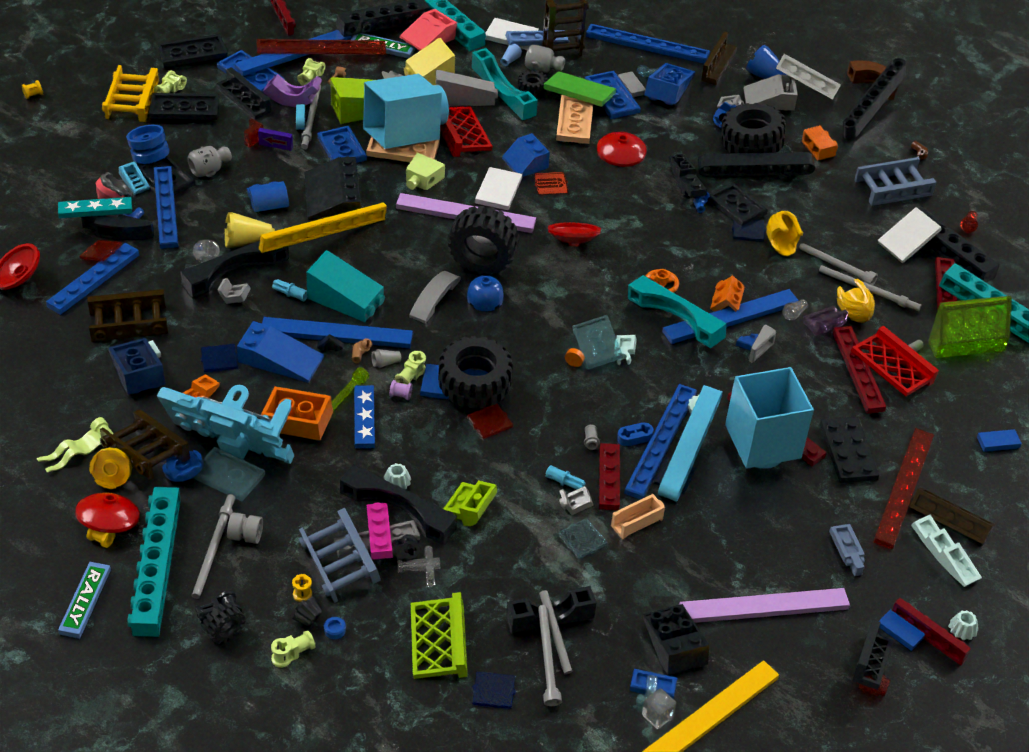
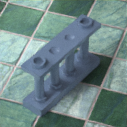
M919 157L858 167L855 176V182L866 181L870 187L869 203L871 206L932 196L936 186L934 178L924 180L917 171L920 161ZM911 173L916 181L908 182L903 174ZM896 176L901 184L893 185L888 177ZM881 178L885 186L877 187L873 179Z
M345 508L337 511L340 517L337 523L308 537L303 527L299 529L302 536L298 538L303 550L308 549L325 583L321 586L327 597L331 595L334 603L338 601L335 590L360 578L370 577L373 584L381 581L377 568ZM340 530L347 532L345 538L316 552L311 545ZM348 545L349 547L354 546L355 550L352 554L322 567L319 559ZM355 561H362L363 566H361V569L330 583L327 577L328 574Z

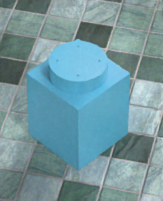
M420 74L364 82L363 129L384 149L440 140V125H444L449 117L448 99L440 85H432Z
M791 367L736 376L725 426L745 468H772L781 462L802 458L814 409Z

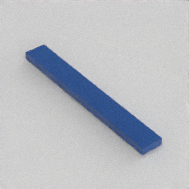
M590 24L586 32V37L703 64H705L710 55V50Z
M336 30L234 63V68L242 76L349 42L352 36L343 37L340 31Z
M790 289L742 303L737 311L728 307L709 314L726 323V327L796 306L799 300ZM686 321L663 327L662 331L671 344L696 337Z
M264 317L262 324L271 326L292 338L322 340L331 334L341 342L357 343L367 338L371 340L372 345L411 348L413 336L412 330Z
M681 384L678 385L625 488L624 494L640 500L645 497L689 410V399L696 396V389Z

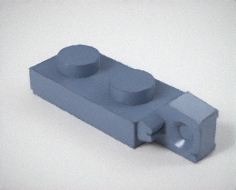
M851 525L830 527L829 532L845 565L850 566L854 576L863 575L865 554Z

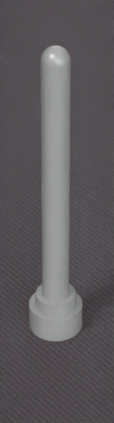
M804 243L799 246L802 251L862 278V281L874 285L877 280L878 274L875 272H864Z
M540 605L539 618L547 689L543 694L544 705L557 706L562 703L561 692L558 691L555 684L548 611L545 605Z

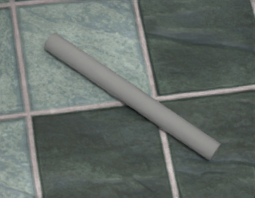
M544 590L539 593L541 601L547 607L549 627L564 674H569L572 672V668L548 591Z

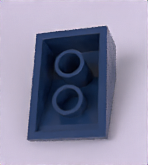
M146 338L108 348L122 386L128 395L137 394L150 388L155 389L166 384L163 365Z

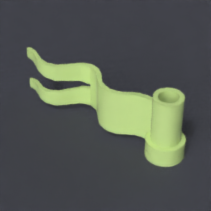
M96 418L90 425L91 430L82 438L75 441L65 440L59 444L51 455L39 457L37 460L38 462L55 460L64 450L68 449L58 464L45 469L47 473L60 470L74 455L90 454L101 445L100 428L103 427L112 434L113 432L108 427V423L104 418Z

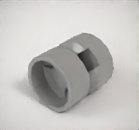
M233 512L228 522L227 538L237 541L244 538L245 542L258 544L263 529V518L253 515L246 518L245 514Z

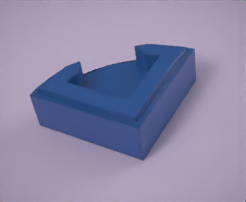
M759 334L739 337L736 341V346L751 350Z

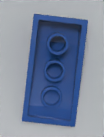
M665 63L648 77L644 96H648L649 99L654 101H664L667 105L676 104L694 77L695 71Z
M255 321L251 323L237 345L239 363L309 383L324 358V354L271 326Z

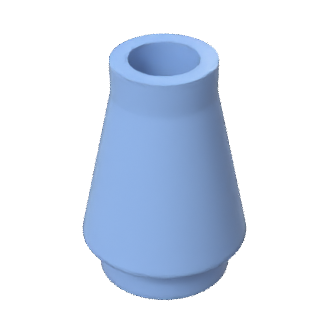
M516 44L509 45L500 60L501 64L508 66L520 58L521 48Z

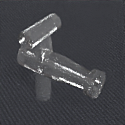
M431 546L424 548L425 558L405 562L397 560L398 573H403L402 571H426L427 586L432 587L435 585L434 570H441L440 557L433 558V548Z

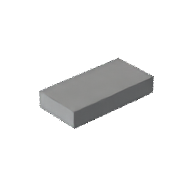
M633 72L618 75L632 97L645 94V87Z

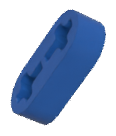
M638 423L622 427L618 430L617 442L622 446L648 442L653 435L654 429L649 423Z

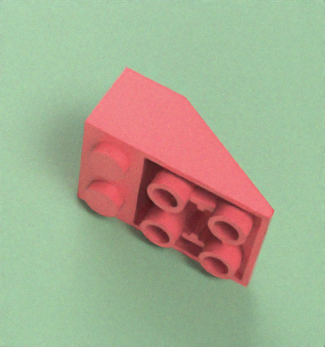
M433 9L423 13L400 35V38L420 51L438 38H441L444 43L454 40L457 22L438 10Z

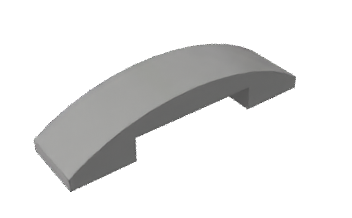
M447 271L437 274L418 297L409 317L426 324L434 314L435 306L449 289H454L461 280V277Z

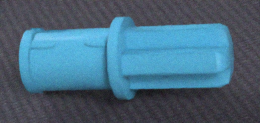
M279 279L273 282V289L285 293L287 297L292 296L301 301H306L308 297L307 290L295 286L294 283L289 284Z
M552 465L546 471L545 476L561 483V486L567 485L576 490L585 486L584 480L570 475L569 471L565 472Z

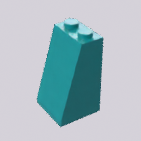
M327 250L306 272L307 296L309 300L360 321L366 322L369 317L373 316L376 308L384 302L385 295L382 285Z

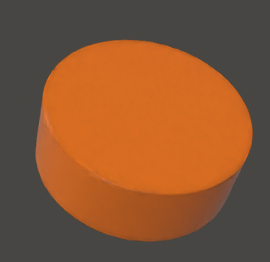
M576 348L569 349L565 355L566 362L574 367L581 366L585 359L584 354Z

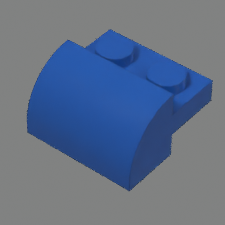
M284 181L270 182L263 185L256 184L247 188L254 212L289 207V199Z

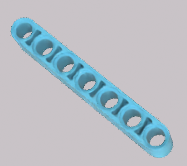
M703 386L658 490L659 496L678 501L719 406L723 391Z

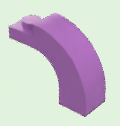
M277 74L267 83L263 92L281 105L296 107V104H305L306 106L312 103L317 92L320 90L321 87L319 85L322 79L316 76L304 86H294Z

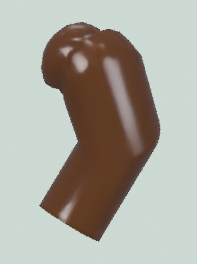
M917 141L911 144V148L917 151L919 159L924 160L928 157V148Z

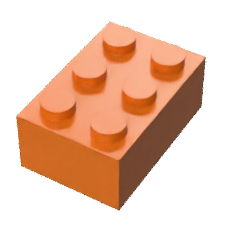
M275 386L261 415H267L272 420L278 405L285 399L291 400V411L280 433L321 440L333 414L331 396Z

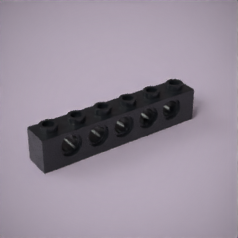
M408 0L338 13L336 28L343 37L410 25L423 13L430 11V7L424 0Z
M922 207L918 208L941 226V231L926 243L927 246L943 258L954 259L957 265L986 283L996 277L999 263Z

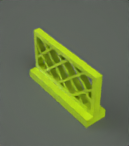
M461 592L452 593V598L411 603L414 679L457 673L459 678L468 677L464 604ZM441 606H449V610L444 615L437 611ZM417 609L428 610L422 618L416 614ZM433 614L440 618L434 625L427 622ZM444 622L450 625V628L445 633L438 629ZM422 625H425L429 630L422 636L417 630ZM433 632L441 636L435 643L427 639ZM444 640L451 643V646L446 651L438 647ZM423 642L430 646L424 654L417 650ZM434 650L441 654L435 662L428 658ZM445 658L452 661V667L443 668L439 664ZM423 661L431 665L427 670L418 671V666Z

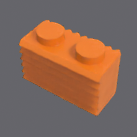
M820 125L804 130L802 143L810 153L812 152L817 161L836 155L838 144L835 140H832L828 131H825Z

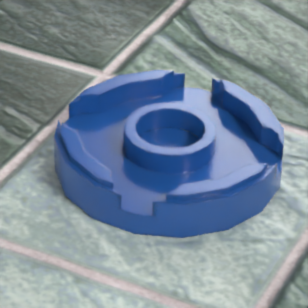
M193 450V452L189 451L190 459L185 462L174 456L167 459L166 463H163L162 466L165 477L175 482L193 478L203 468L204 462L201 454L196 450Z

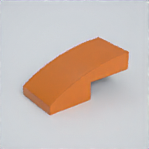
M205 374L192 381L191 388L183 393L195 398H209L217 390L220 383Z

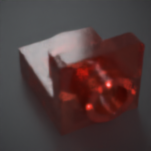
M252 118L249 120V128L244 131V142L249 148L259 142L258 131L260 128H263L260 122Z

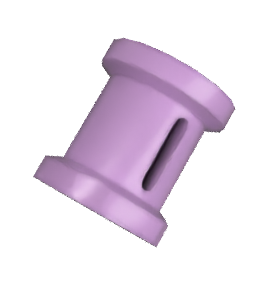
M393 380L389 396L403 397L409 401L413 384L409 383L407 385Z

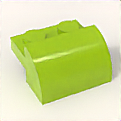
M479 480L475 485L462 482L443 509L452 512L457 516V519H461L463 526H473L478 522L497 494V486Z

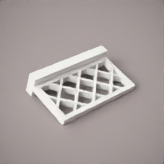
M786 54L782 56L776 69L832 100L841 84Z

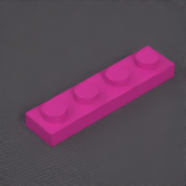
M387 503L368 504L367 517L371 559L393 558Z

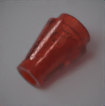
M969 211L960 223L963 231L967 233L975 231L978 227V215L975 211Z

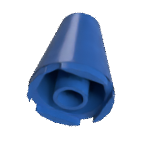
M765 45L755 52L754 59H750L746 67L749 73L762 79L778 74L787 75L776 69L780 60Z

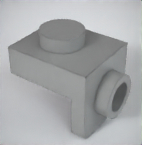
M228 278L223 279L218 288V292L226 304L245 301L251 290L248 283L232 286Z
M586 486L569 494H566L564 489L560 490L562 497L559 499L560 504L571 515L593 506Z

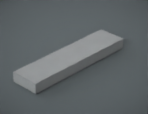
M414 520L390 525L391 543H393V540L399 539L406 534L414 535L417 541L420 540V534ZM369 531L358 533L367 551L371 552ZM345 536L335 538L334 543L345 538ZM348 545L338 550L339 559L352 554L355 550L354 546L349 547Z

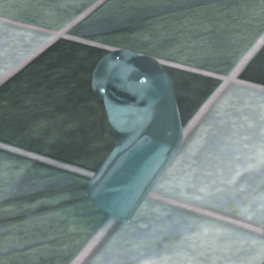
M640 65L637 68L638 74L642 77H649L658 70L657 68L649 69L645 65Z
M647 676L645 695H637V706L647 708L651 705L657 696V676Z

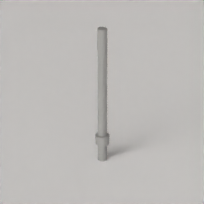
M320 90L310 104L305 131L302 132L301 137L302 149H307L312 139L311 131Z
M821 265L819 272L858 287L854 282L855 278ZM863 282L871 293L894 301L901 307H909L916 311L921 309V304L909 300L906 296H898Z
M232 494L227 495L225 504L219 511L218 515L220 518L192 593L193 598L199 599L227 520L230 519L233 512L232 506L235 496Z

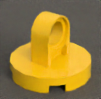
M108 447L101 449L93 456L89 471L98 485L103 488L114 489L127 482L131 475L132 465L129 457L123 451Z

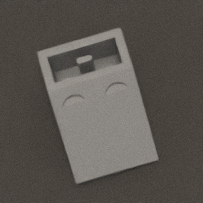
M778 74L743 88L745 103L767 104L769 107H775L776 110H795L798 96L795 79L789 75Z

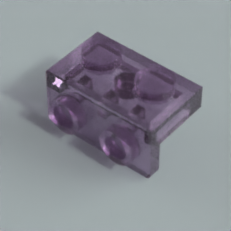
M833 305L804 316L803 323L816 336L826 333L835 327L845 325L848 311L845 309L839 312Z

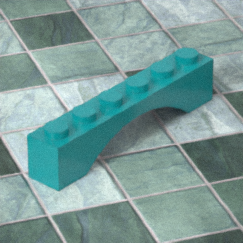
M487 48L472 52V69L483 80L494 82L495 89H498V96L522 121L537 115L538 100L529 91H520L510 84L500 70L494 55Z
M642 275L628 285V299L640 307L661 309L679 316L692 328L696 340L709 348H712L726 337L725 322L646 276Z

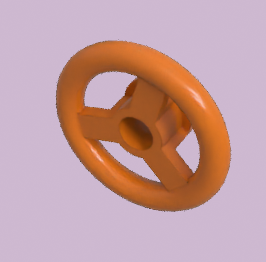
M656 269L645 275L663 287L668 283L674 282L673 287L668 289L673 293L679 287L677 276L668 270Z

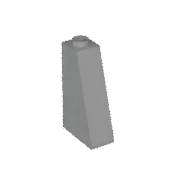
M436 70L435 85H440L443 88L449 106L495 105V99H498V89H495L494 82Z

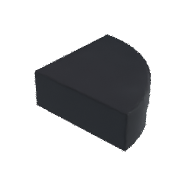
M329 334L317 343V348L322 351H339L344 348V343Z

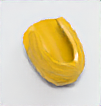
M788 211L777 212L770 217L766 226L767 236L771 245L779 254L790 256L796 252V246L800 236H803V231L793 213Z
M854 279L859 288H853L844 293L842 287L839 286L837 288V304L841 311L851 320L865 323L874 314L875 302L870 290L859 279Z

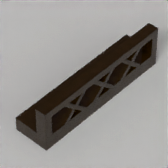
M727 32L722 34L703 65L701 81L716 85L736 53L737 46L727 43Z
M924 488L917 489L909 506L926 516L931 515L934 520L982 544L985 543L990 531L995 527V524Z

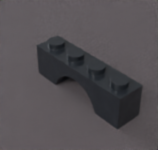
M591 586L571 589L563 598L551 603L558 625L595 618L597 602ZM529 598L507 601L506 619L511 634L541 629L539 618L540 604L531 602Z

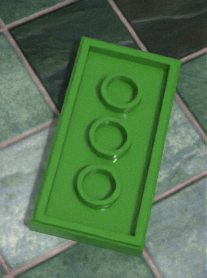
M559 71L544 83L545 90L601 107L616 94V88Z

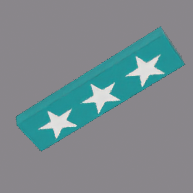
M131 197L58 202L59 218L132 213Z

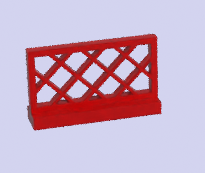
M471 106L449 107V113L454 116L449 115L447 122L444 125H440V132L453 157H460L461 152L492 150L493 146Z
M885 326L880 327L876 334L858 343L851 349V352L905 396L910 395L925 385H932L939 372L936 367ZM860 349L869 350V353H863ZM873 351L882 352V355H875ZM874 360L883 361V365L875 363ZM887 362L896 363V367L887 366ZM887 371L896 372L897 376H892ZM900 373L909 374L910 378L901 377ZM901 383L911 384V387L907 389Z

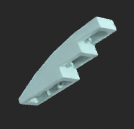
M931 515L925 516L911 525L933 556L961 585L965 587L982 578L960 543L954 544L945 528L940 530Z

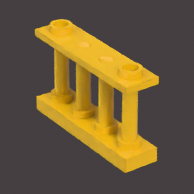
M118 65L117 70L113 73V81L107 98L102 103V111L105 112V118L109 119L112 111L134 112L138 114L140 122H146L152 93H155L154 87L159 83L158 68H151L149 74L144 76L123 74L122 65ZM122 81L146 82V84H143V86L122 84ZM121 90L142 92V94L137 96L118 94V92ZM115 101L139 102L136 106L114 103Z

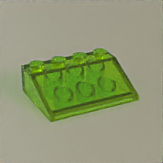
M1011 296L940 303L928 341L935 358L1005 351L1010 337Z

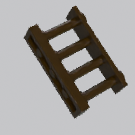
M546 0L543 47L550 48L553 52L576 49L578 55L582 56L583 49H585L584 32L586 11L589 9L588 0H579V3L562 5L555 4L553 0ZM578 9V16L556 18V13L559 11ZM577 23V28L574 30L554 31L557 25ZM576 36L573 43L553 44L556 38Z
M164 289L87 297L89 314L95 315V325L89 326L91 342L168 334L167 319L161 318L160 308H166ZM152 309L153 319L142 320L141 310ZM133 311L134 321L122 322V312ZM114 313L115 323L103 324V314Z
M140 409L133 412V424L113 434L103 427L100 428L101 445L104 448L111 447L123 451L129 457L132 467L149 480L153 479V466L173 456L182 462L190 459L188 442ZM135 431L142 433L126 442L120 440ZM148 439L154 441L137 451L132 448ZM159 448L166 450L149 460L144 457Z

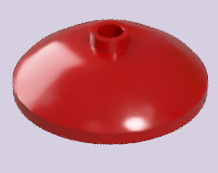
M628 132L609 133L603 136L597 143L599 157L615 166L627 167L636 165L644 160L647 152L645 143L636 135Z
M567 222L549 225L548 232L559 241L576 247L580 243H586L596 238L601 233V228L592 224Z
M30 243L21 244L11 249L0 259L1 290L16 288L31 278L40 260V252L35 245Z
M96 493L78 502L75 515L78 521L89 529L104 533H118L133 528L139 521L140 512L138 507L124 496L114 493Z

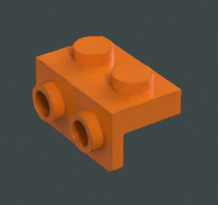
M732 275L726 280H721L717 283L710 308L712 311H719L728 305L734 311L739 310L745 287Z

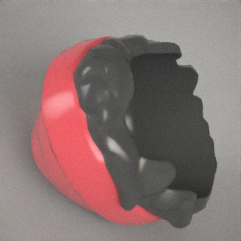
M109 172L102 174L96 181L98 199L123 198L129 194V189L126 185L113 177V174Z

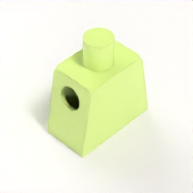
M420 153L414 156L406 169V185L412 190L416 187L428 190L445 178V164Z

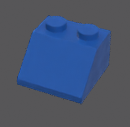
M531 133L517 138L502 156V159L515 173H520L524 177L549 168L550 152Z

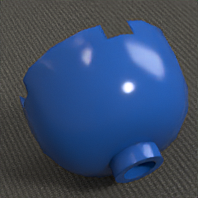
M479 276L470 283L467 291V300L469 304L474 305L476 310L492 311L495 310L496 306L499 305L500 307L504 298L503 288L496 278Z

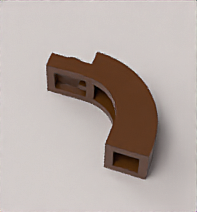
M850 61L847 75L852 83L866 82L873 84L885 70L886 66L872 61ZM897 87L888 97V100L894 99Z

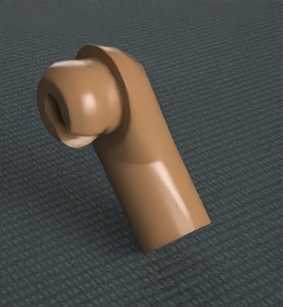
M366 338L354 344L352 349V361L354 363L361 362L362 354L370 350L372 346L370 339Z

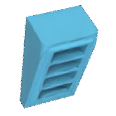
M135 161L119 167V175L134 195L150 190L149 184Z

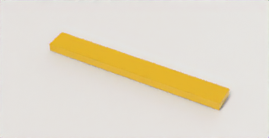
M383 202L260 235L259 250L264 253L385 220L387 205Z
M763 660L642 752H683L778 680L779 674Z

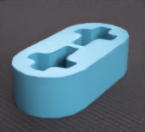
M296 104V130H305V104Z

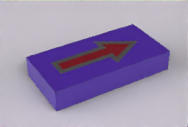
M264 128L259 129V145L292 150V134Z

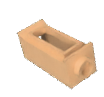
M651 494L614 512L611 526L623 540L628 535L659 520L662 521L665 510L664 504L654 494Z

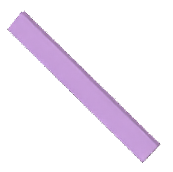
M400 193L396 203V209L455 219L461 211L474 207ZM504 212V215L509 216L512 219V223H515L518 231L533 232L536 217Z
M844 588L679 603V605H684L695 623L847 610L850 606Z

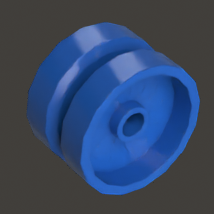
M160 125L140 126L131 130L126 136L128 145L131 148L132 159L136 163L156 162L169 154L164 129Z

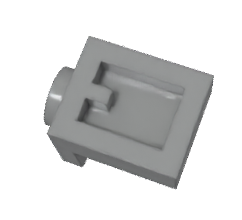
M740 95L721 97L717 108L724 102L732 106L744 105V102L741 101Z

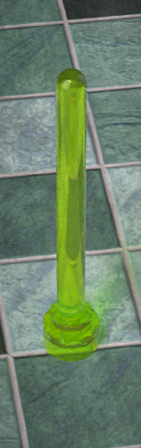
M358 367L352 374V380L332 400L333 411L350 394L354 386L361 383L364 384L369 379V373L364 368Z

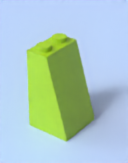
M330 78L331 105L340 124L363 120L364 82L374 80Z

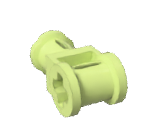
M308 58L303 66V73L297 77L298 82L304 86L316 76H322L325 70V63H319Z
M170 70L162 78V83L154 87V92L175 93L185 87L187 79L185 76H179Z
M413 351L410 353L409 359L404 364L403 371L395 376L397 383L408 385L413 379L416 380L424 374L426 355L423 352Z
M305 631L303 635L297 638H293L290 635L286 638L274 640L271 644L273 652L272 663L276 667L283 668L288 666L291 661L298 659L300 652L314 649L316 646L313 636L309 631Z

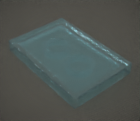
M608 315L572 326L580 351L585 356L584 362L587 370L623 358Z
M214 447L203 459L204 465L202 470L193 478L227 495L232 494L235 496V499L243 501L265 476V470Z

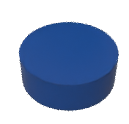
M331 617L325 621L324 633L328 638L339 639L344 636L346 624L343 619Z

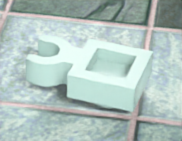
M617 335L615 352L618 365L621 364L622 359H626L627 364L631 363L630 354H635L637 339L635 335Z

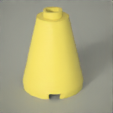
M228 212L225 222L227 223L225 246L226 248L247 246L259 241L260 235L273 232L275 229L272 228L271 224Z

